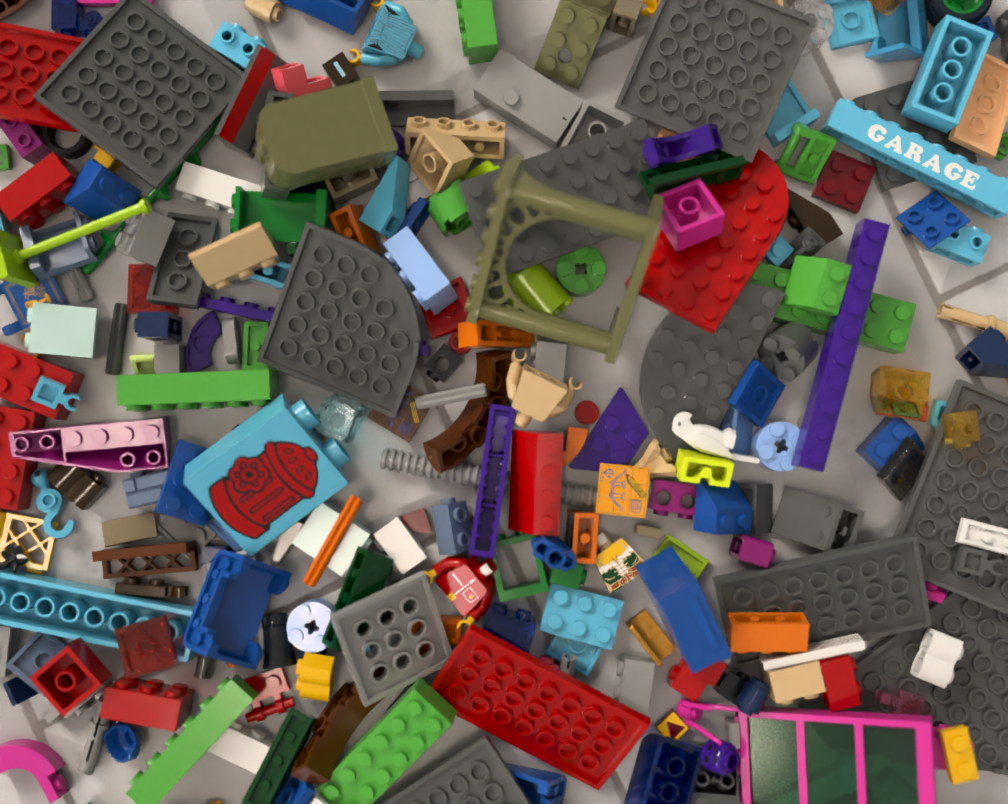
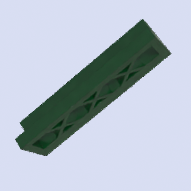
M721 152L640 171L638 177L649 199L652 200L653 194H661L698 178L702 180L706 187L739 179L747 162L743 155L732 157Z
M290 708L242 800V804L276 803L292 772L301 747L305 746L312 733L311 728L317 720L316 717L308 716L295 708Z

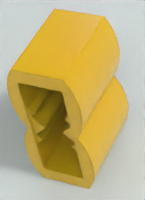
M305 652L303 659H298L296 674L299 675L296 681V690H299L300 698L330 702L334 687L335 657Z

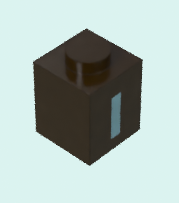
M343 52L322 64L325 73L330 77L335 87L360 81L359 75Z

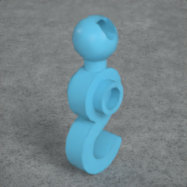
M37 469L31 475V483L41 491L36 499L37 507L42 512L47 513L43 520L44 531L52 538H66L75 530L76 522L68 520L64 529L60 531L55 530L53 522L61 512L64 505V497L58 490L50 488V481L46 478L49 471ZM38 471H41V474L37 476L36 473Z

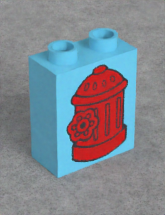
M283 393L185 465L184 485L250 557L348 484L344 465L351 458L347 451L334 436L323 442L315 433L313 428L320 424V420L305 400L300 399L292 405Z

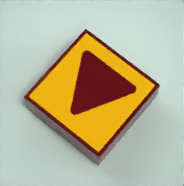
M673 709L654 725L672 746L690 729L689 726L684 725L683 719Z

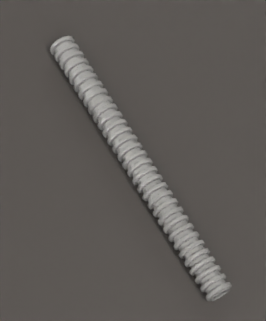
M389 448L383 450L380 463L383 470L389 468V471L396 469L399 473L401 470L405 474H408V472H412V475L418 473L420 477L427 475V478L433 476L436 480L438 478H442V481L449 479L452 483L457 481V484L465 482V485L470 483L473 487L479 485L481 473L479 465L473 467L470 463L464 465V462L450 470L439 473L432 467L426 455L420 457L418 453L412 455L411 452L404 454L402 450L399 453L396 449L389 451ZM506 471L504 493H506V490L510 491V471ZM561 481L560 501H563V504L570 502L573 506L574 504H578V507L586 505V508L591 506L595 510L597 489L594 490L591 486L586 488L585 485L578 487L576 483L573 486L570 485V482L563 484V481Z

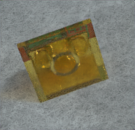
M880 365L871 373L869 397L874 414L927 422L931 373Z

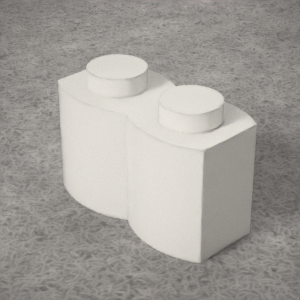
M928 627L922 638L920 649L912 663L910 673L919 679L945 689L954 679L955 672L953 669L955 663L964 654L963 641Z

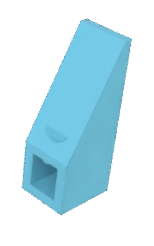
M395 155L359 219L362 223L388 238L397 233L405 219L410 164Z

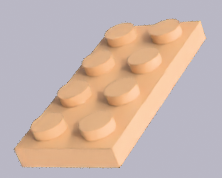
M986 53L959 124L950 130L948 140L990 160L996 157L1008 116V64Z

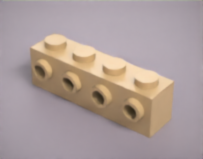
M423 116L408 117L405 130L406 154L410 155L421 129L429 127L459 138L473 153L474 158L504 159L506 122H499L497 120L475 121L473 119L452 120L446 117L438 119L425 118Z

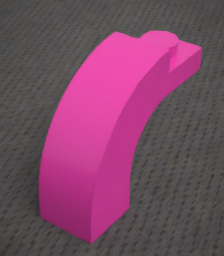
M15 739L0 744V774L14 768L30 772L38 780L49 803L58 800L69 791L66 779L58 772L65 765V762L54 749L42 742L31 739Z

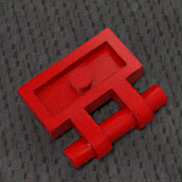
M284 667L269 669L244 679L259 693L251 702L254 711L245 714L248 723L256 720L258 722L266 720V716L277 712L282 714L287 712L288 708L296 706L293 696L284 699L282 693L291 689ZM273 696L275 703L264 707L262 700Z

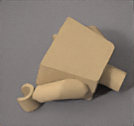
M514 349L511 354L512 363L506 378L507 396L512 400L511 407L519 411L514 422L520 427L527 428L532 418L544 422L546 418H553L566 411L575 395L574 391L582 387V381L578 382L576 387H574L571 383L574 376H571L564 383L524 363L527 358L526 352L523 354V359H517L515 357L517 349Z

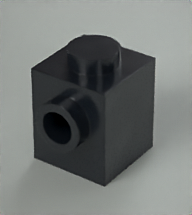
M726 667L713 689L739 707V704L735 701L746 680L749 681L750 677L740 670L735 673Z

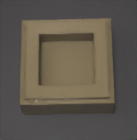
M640 523L635 524L634 528L635 534L661 539L663 532L658 527Z

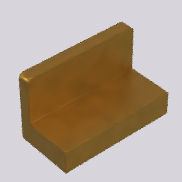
M645 608L625 623L658 667L663 665L661 660L676 649Z

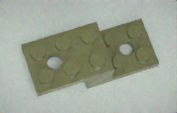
M560 0L534 70L579 89L597 43L604 34L617 0ZM562 49L571 51L572 60L570 62L561 60L559 54Z

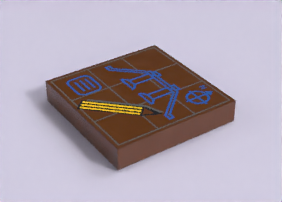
M409 385L395 419L373 409L367 418L410 442L430 408L417 409L415 397L425 394Z

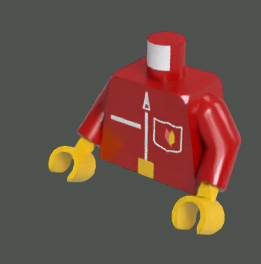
M448 556L432 566L431 571H423L429 576V585L432 584L433 578L436 576L437 578L434 581L463 617L468 614L469 617L466 620H461L457 624V629L462 623H467L468 625L474 622L477 623L489 610L494 594L491 587L495 584V580L491 575L497 571L496 564L491 559H486L480 563L476 557Z

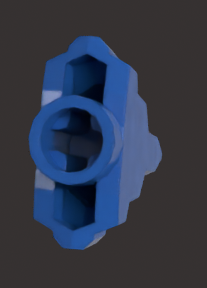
M539 535L532 539L533 556L546 562L549 567L558 568L566 572L577 566L576 554L559 536Z

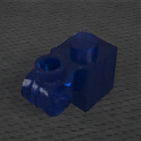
M52 0L51 29L56 33L86 38L103 20V17L97 11L92 10L85 14V8L77 0Z

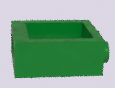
M515 531V535L506 537L505 533L497 535L496 548L527 540L532 541L536 535ZM495 552L494 560L492 561L497 567V571L494 572V578L500 602L549 591L542 560L535 557L539 580L504 588Z

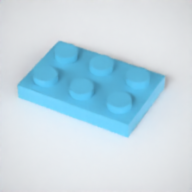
M551 583L539 631L612 650L624 601Z

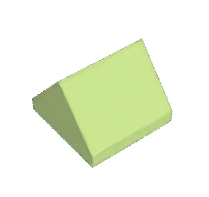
M154 353L130 355L129 359L135 374H155Z

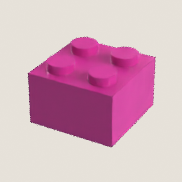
M700 178L658 194L664 196L661 229L676 252L722 234L725 213Z

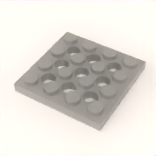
M423 571L329 615L359 697L365 707L414 683L420 677L423 678L441 669L452 653L427 576ZM413 599L414 605L412 609L404 611V603L407 600ZM388 610L391 611L390 619L386 622H381L380 617L382 613ZM420 621L422 623L421 629L416 633H412V625ZM362 622H368V629L364 633H357L358 625ZM393 633H399L398 641L394 644H389V637ZM428 643V651L420 655L419 648L423 644ZM371 644H375L376 651L372 655L366 656V648ZM407 655L406 662L401 666H396L398 657ZM383 666V674L380 677H373L374 670L377 667Z

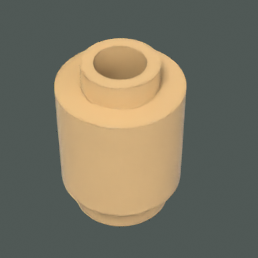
M245 0L244 7L249 11V14L269 24H273L275 21L278 22L283 14L281 2L278 0Z

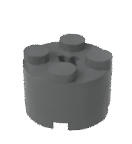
M786 322L776 327L761 342L759 346V362L776 377L792 381L816 359L818 343L817 341L814 342L811 337L812 332L806 326L797 322Z

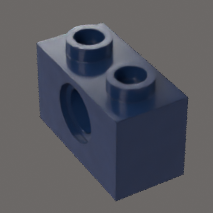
M138 311L137 318L134 320V330L137 333V337L150 341H182L183 317L170 312Z

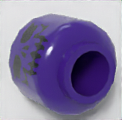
M708 740L700 750L702 765L708 771L725 776L735 771L738 767L739 754L736 747L730 742L722 740V744L718 745L714 741Z

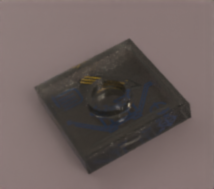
M907 437L876 475L893 498L902 501L914 486L925 455L916 442Z

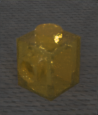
M976 410L941 414L945 444H955V448L971 447V442L981 440Z

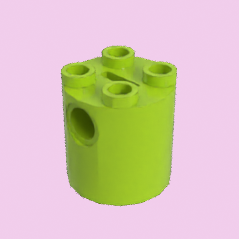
M541 263L507 275L513 290L520 299L538 311L558 316L574 301ZM503 287V290H502V292H501L502 295H504V293L506 292V290H505L504 287ZM508 298L511 305H514V301Z

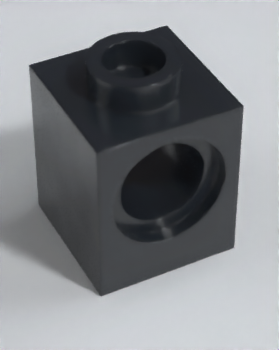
M443 344L424 365L429 369L426 374L436 383L439 380L445 383L462 364L463 360L447 345ZM440 359L449 361V368L445 372H439L436 369V363Z

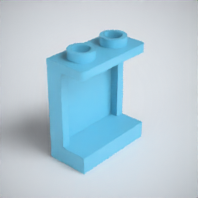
M791 79L765 133L773 148L791 137L795 122H800L808 127L821 116L816 108L809 109Z

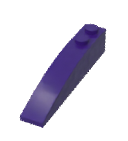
M490 405L469 548V556L494 560L515 409L511 406Z

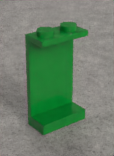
M236 186L235 194H232L231 205L234 209V218L230 220L231 233L260 222L271 232L275 242L299 243L306 221H311L329 229L330 194L325 189H317L316 194L289 193L286 200L262 198L261 192L245 191L241 186Z

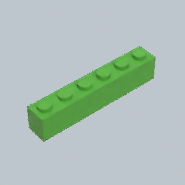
M238 674L232 679L227 676L217 686L218 694L214 698L209 695L199 706L202 711L197 716L192 714L181 725L184 728L179 736L174 733L164 744L167 749L162 754L157 752L146 763L150 766L146 772L143 773L140 770L129 783L132 787L126 794L136 804H158L259 693Z

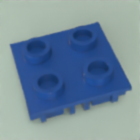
M937 190L896 217L903 225L901 232L905 236L914 235L928 249H931L970 222V219Z

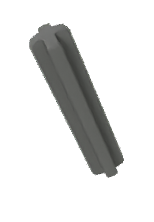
M116 303L114 305L105 373L109 375H119L121 370L130 308L129 305L123 303Z

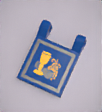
M54 276L41 281L37 278L38 285L31 288L7 281L0 284V296L5 295L18 321L2 328L5 336H10L31 326V323L27 322V311L29 307L32 308L33 302L68 305Z

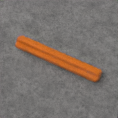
M351 495L303 579L306 585L310 587L317 585L363 503V500L358 496Z

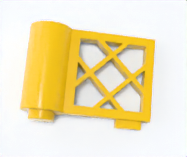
M0 509V562L5 561L2 557V551H6L7 546L15 542L17 546L21 545L23 555L29 559L25 564L19 566L27 567L26 572L40 575L43 574V570L48 571L56 538L48 537L42 541L34 530L43 525L44 519ZM13 519L22 520L28 530L16 536L12 530ZM54 521L53 527L58 531L60 522ZM30 522H32V523H37V524L32 527V525L30 524ZM30 532L38 544L27 551L19 538ZM40 547L45 554L44 563L34 562L29 553Z

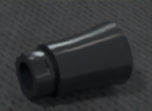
M287 612L263 616L264 656L262 669L281 668L297 664L293 644L288 640Z

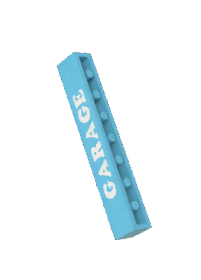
M840 98L833 105L820 132L836 137V140L994 219L1007 215L1008 178L998 177L990 173L991 171L988 168L976 166L968 162L966 157L954 155L946 151L944 146L936 143L932 144L924 140L923 136L918 133H909L901 129L898 123L893 121L887 122L879 118L876 112L871 110L865 111L857 107V104L852 100Z

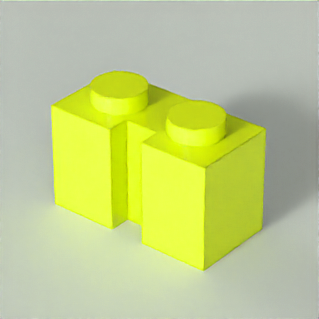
M678 448L675 463L677 471L675 475L680 481L700 484V479L704 478L709 485L729 488L734 463L728 458Z

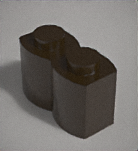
M57 464L46 476L57 489L63 492L81 510L90 509L109 488L102 474L97 471L92 472L87 468Z

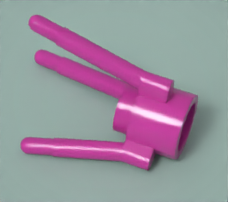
M682 698L677 707V714L680 718L685 719L684 725L694 728L710 740L721 745L722 740L695 723V721L702 718L704 710L713 711L714 709L741 712L738 710V707L703 703L700 701L695 703L690 699Z

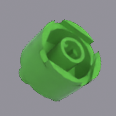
M462 179L455 180L447 190L442 193L436 192L428 199L430 203L428 212L445 237H449V232L457 235L472 226L457 185Z
M591 246L560 256L555 269L556 280L573 297H585L593 294L600 287L606 274V264L603 256ZM576 267H583L585 269V276L582 273L576 275Z

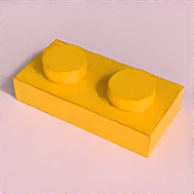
M959 725L938 730L949 782L955 785L978 780L979 776L968 727Z

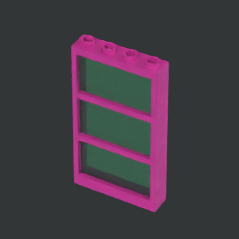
M763 706L759 715L753 713L751 717L743 712L735 713V721H738L740 731V749H737L738 753H740V762L737 767V773L739 778H741L742 787H739V803L937 804L932 716L857 711H836L831 713L830 710L773 706Z

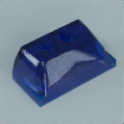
M650 733L645 736L640 744L624 804H691L702 764L701 753L703 746L658 733Z

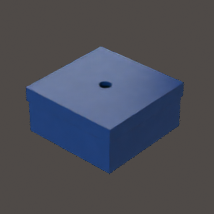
M671 546L660 551V554L635 566L668 635L693 674L718 661L722 662L733 656L698 581Z

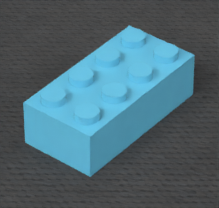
M947 14L934 28L900 115L944 133L957 126L994 33Z

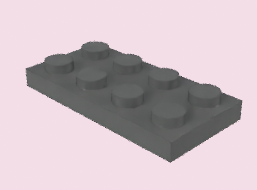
M168 212L167 217L175 220V223L157 267L154 266L146 300L150 304L198 310L205 281L195 268L188 254L215 242L219 222L217 218Z

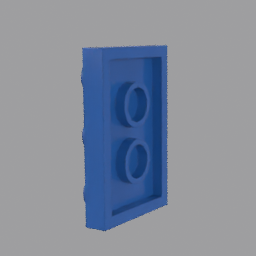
M178 440L154 512L205 526L209 511L184 485L185 465L208 448Z

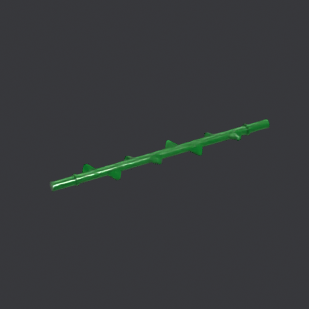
M222 116L158 191L153 188L146 195L145 198L148 199L151 205L157 199L167 201L171 199L168 186L180 174L184 161L201 166L202 162L198 152L214 135ZM138 197L135 204H138L139 200L143 199V197ZM124 221L115 232L101 230L100 234L104 244L96 252L98 261L87 264L82 268L86 274L90 275L105 258H108V254L116 246L115 241L118 234L124 231L126 226Z

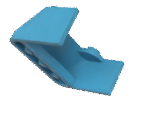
M876 0L880 37L873 40V44L870 45V51L864 53L865 58L878 63L922 58L929 43L924 0Z

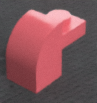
M291 62L271 68L277 91L292 93L294 97L332 87L330 77L317 75L307 79L304 64Z

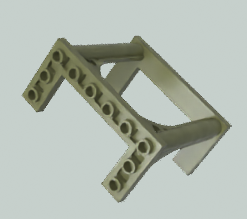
M513 154L510 162L505 161L504 167L501 169L495 183L493 193L498 194L496 203L491 202L487 218L492 220L490 228L485 227L481 242L486 244L484 251L479 250L475 266L480 268L478 274H473L471 280V292L464 311L468 312L466 322L476 324L478 318L603 353L605 354L604 361L614 364L661 227L664 196L653 194L647 216L639 215L550 188L532 178L523 169L522 161L524 156ZM529 207H533L532 211L539 210V214L536 216L531 215ZM510 208H520L525 215V221L519 223L513 220L510 215ZM560 219L642 242L621 306L616 307L609 331L538 311L520 299L513 290L506 271V258L509 247L520 232L540 221ZM507 224L513 228L511 233H505ZM497 250H503L504 254H498ZM494 271H498L500 273L499 279L492 280V278L495 275ZM497 285L505 288L506 292L500 297H493L490 288ZM508 298L514 301V305H511L509 302L507 304L502 303L506 302Z

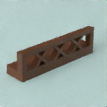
M196 540L110 548L92 552L93 562L102 561L104 579L199 570ZM190 552V566H184L177 560L181 553ZM158 555H164L170 560L164 568H160L154 562ZM137 557H141L146 562L141 570H137L131 564ZM110 560H119L123 564L122 568L117 573H111Z

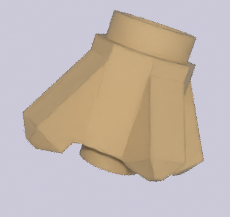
M657 439L651 441L644 455L635 464L638 467L651 468V479L654 477L675 476L677 471L675 463L672 461L671 453L667 448H663Z

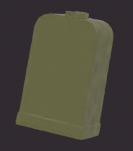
M373 76L363 78L357 82L268 104L260 112L255 135L258 146L255 149L259 164H264L270 181L282 189H291L375 167L388 166L399 149Z

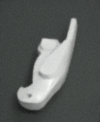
M686 411L677 413L673 418L672 431L696 450L732 460L757 464L760 462L758 457L730 451L734 448L736 430H732V428L720 430L711 425L693 424L690 420L692 414Z

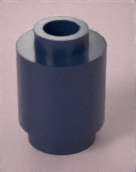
M751 676L749 681L746 680L735 701L739 704L738 710L750 717L753 713L759 715L770 694L768 692L770 686L762 680Z

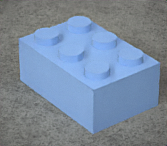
M408 226L383 243L387 249L384 255L400 274L425 311L430 309L436 315L458 299L448 279Z

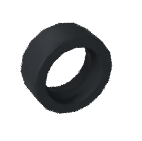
M42 126V139L47 148L62 158H80L92 147L93 143L81 134L79 141L74 146L62 148L55 142L57 129Z

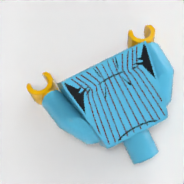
M377 0L380 2L379 4L371 2V6L377 14L361 48V51L364 53L361 55L357 49L349 51L352 55H357L355 60H349L351 65L354 67H358L361 64L373 67L394 66L396 63L403 61L406 54L418 60L424 47L413 41L417 28L413 25V21L405 7L389 0Z

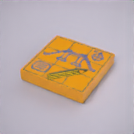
M600 463L595 513L646 518L651 468Z

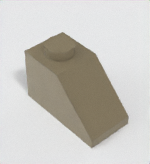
M617 0L608 30L631 38L642 7V1Z

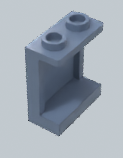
M78 210L72 211L74 219L36 232L29 225L20 227L19 231L24 248H27L90 223L87 216L83 217ZM90 234L27 259L31 271L41 281L98 261L95 251L99 249L94 237H90Z

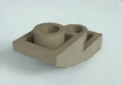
M154 512L102 522L105 547L157 538Z

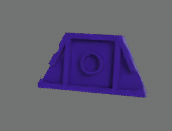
M621 387L617 390L589 433L580 452L569 464L570 468L599 472L600 463L629 465L648 436V430Z

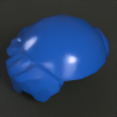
M120 721L114 723L106 732L104 743L107 745V752L111 753V757L115 761L125 763L137 758L140 752L142 736L134 725Z

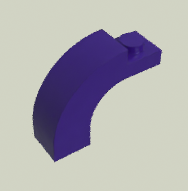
M706 124L669 137H651L643 140V155L645 160L649 162L650 169L695 159L724 149L717 124Z

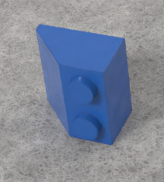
M89 159L63 202L93 220H97L133 206L142 191Z
M886 416L855 451L881 475L883 473L884 478L889 481L895 476L901 475L902 471H905L910 463L914 461L913 459L918 457V454L925 449V446L917 431L904 419ZM904 455V457L902 458L904 460H907L905 461L906 463L902 466V463L898 462L896 469L900 470L896 473L892 471V473L890 474V471L892 470L890 467H893V465L897 461H899L898 458Z
M700 480V484L697 483L694 530L714 535L751 534L752 507L737 482L731 480L729 488L712 486L706 480Z

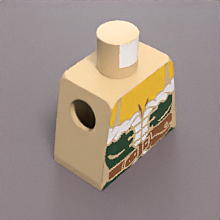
M604 530L599 532L597 538L599 550L596 553L595 565L606 588L612 595L639 575L635 566L644 562V560L620 536L611 541Z

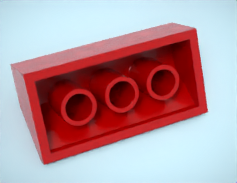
M512 429L508 529L531 535L559 536L563 432Z

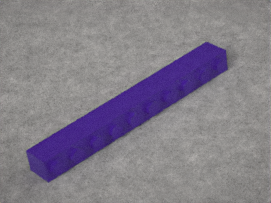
M865 218L855 225L845 264L852 265L838 315L831 317L791 462L793 466L815 472H824L890 228L889 224Z

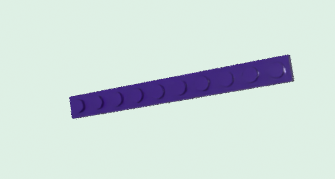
M202 292L199 308L263 322H271L275 311L274 307H268V311L258 309L259 305L251 302H244V306L235 304V299L223 296L220 297V300L211 299V294ZM420 340L419 356L429 358L431 347L426 345L427 341Z

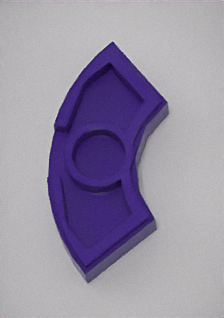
M214 310L197 321L191 330L187 345H185V364L188 372H200L213 366L212 348L217 339L223 335L222 325Z

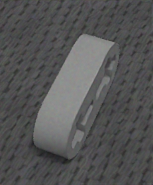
M236 317L222 319V333L226 361L229 365L242 363V346L238 320Z

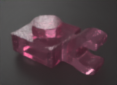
M897 688L896 695L877 689L874 699L879 700L880 703L892 706L891 713L920 715L925 697Z

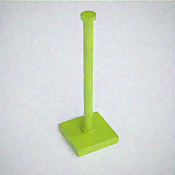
M147 198L139 200L138 204L27 248H24L21 237L0 230V279L28 288L37 286L36 275L31 271L27 258L141 213L149 214L152 212V206Z

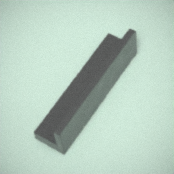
M454 90L379 91L391 127H406L408 117L415 116L433 119L446 117L455 120Z

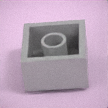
M153 210L149 214L141 213L124 220L126 226L124 231L120 232L116 238L115 245L117 248L115 251L157 267L175 220Z

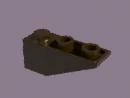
M788 189L789 206L787 221L791 228L796 229L800 234L810 226L827 244L843 234L828 211Z

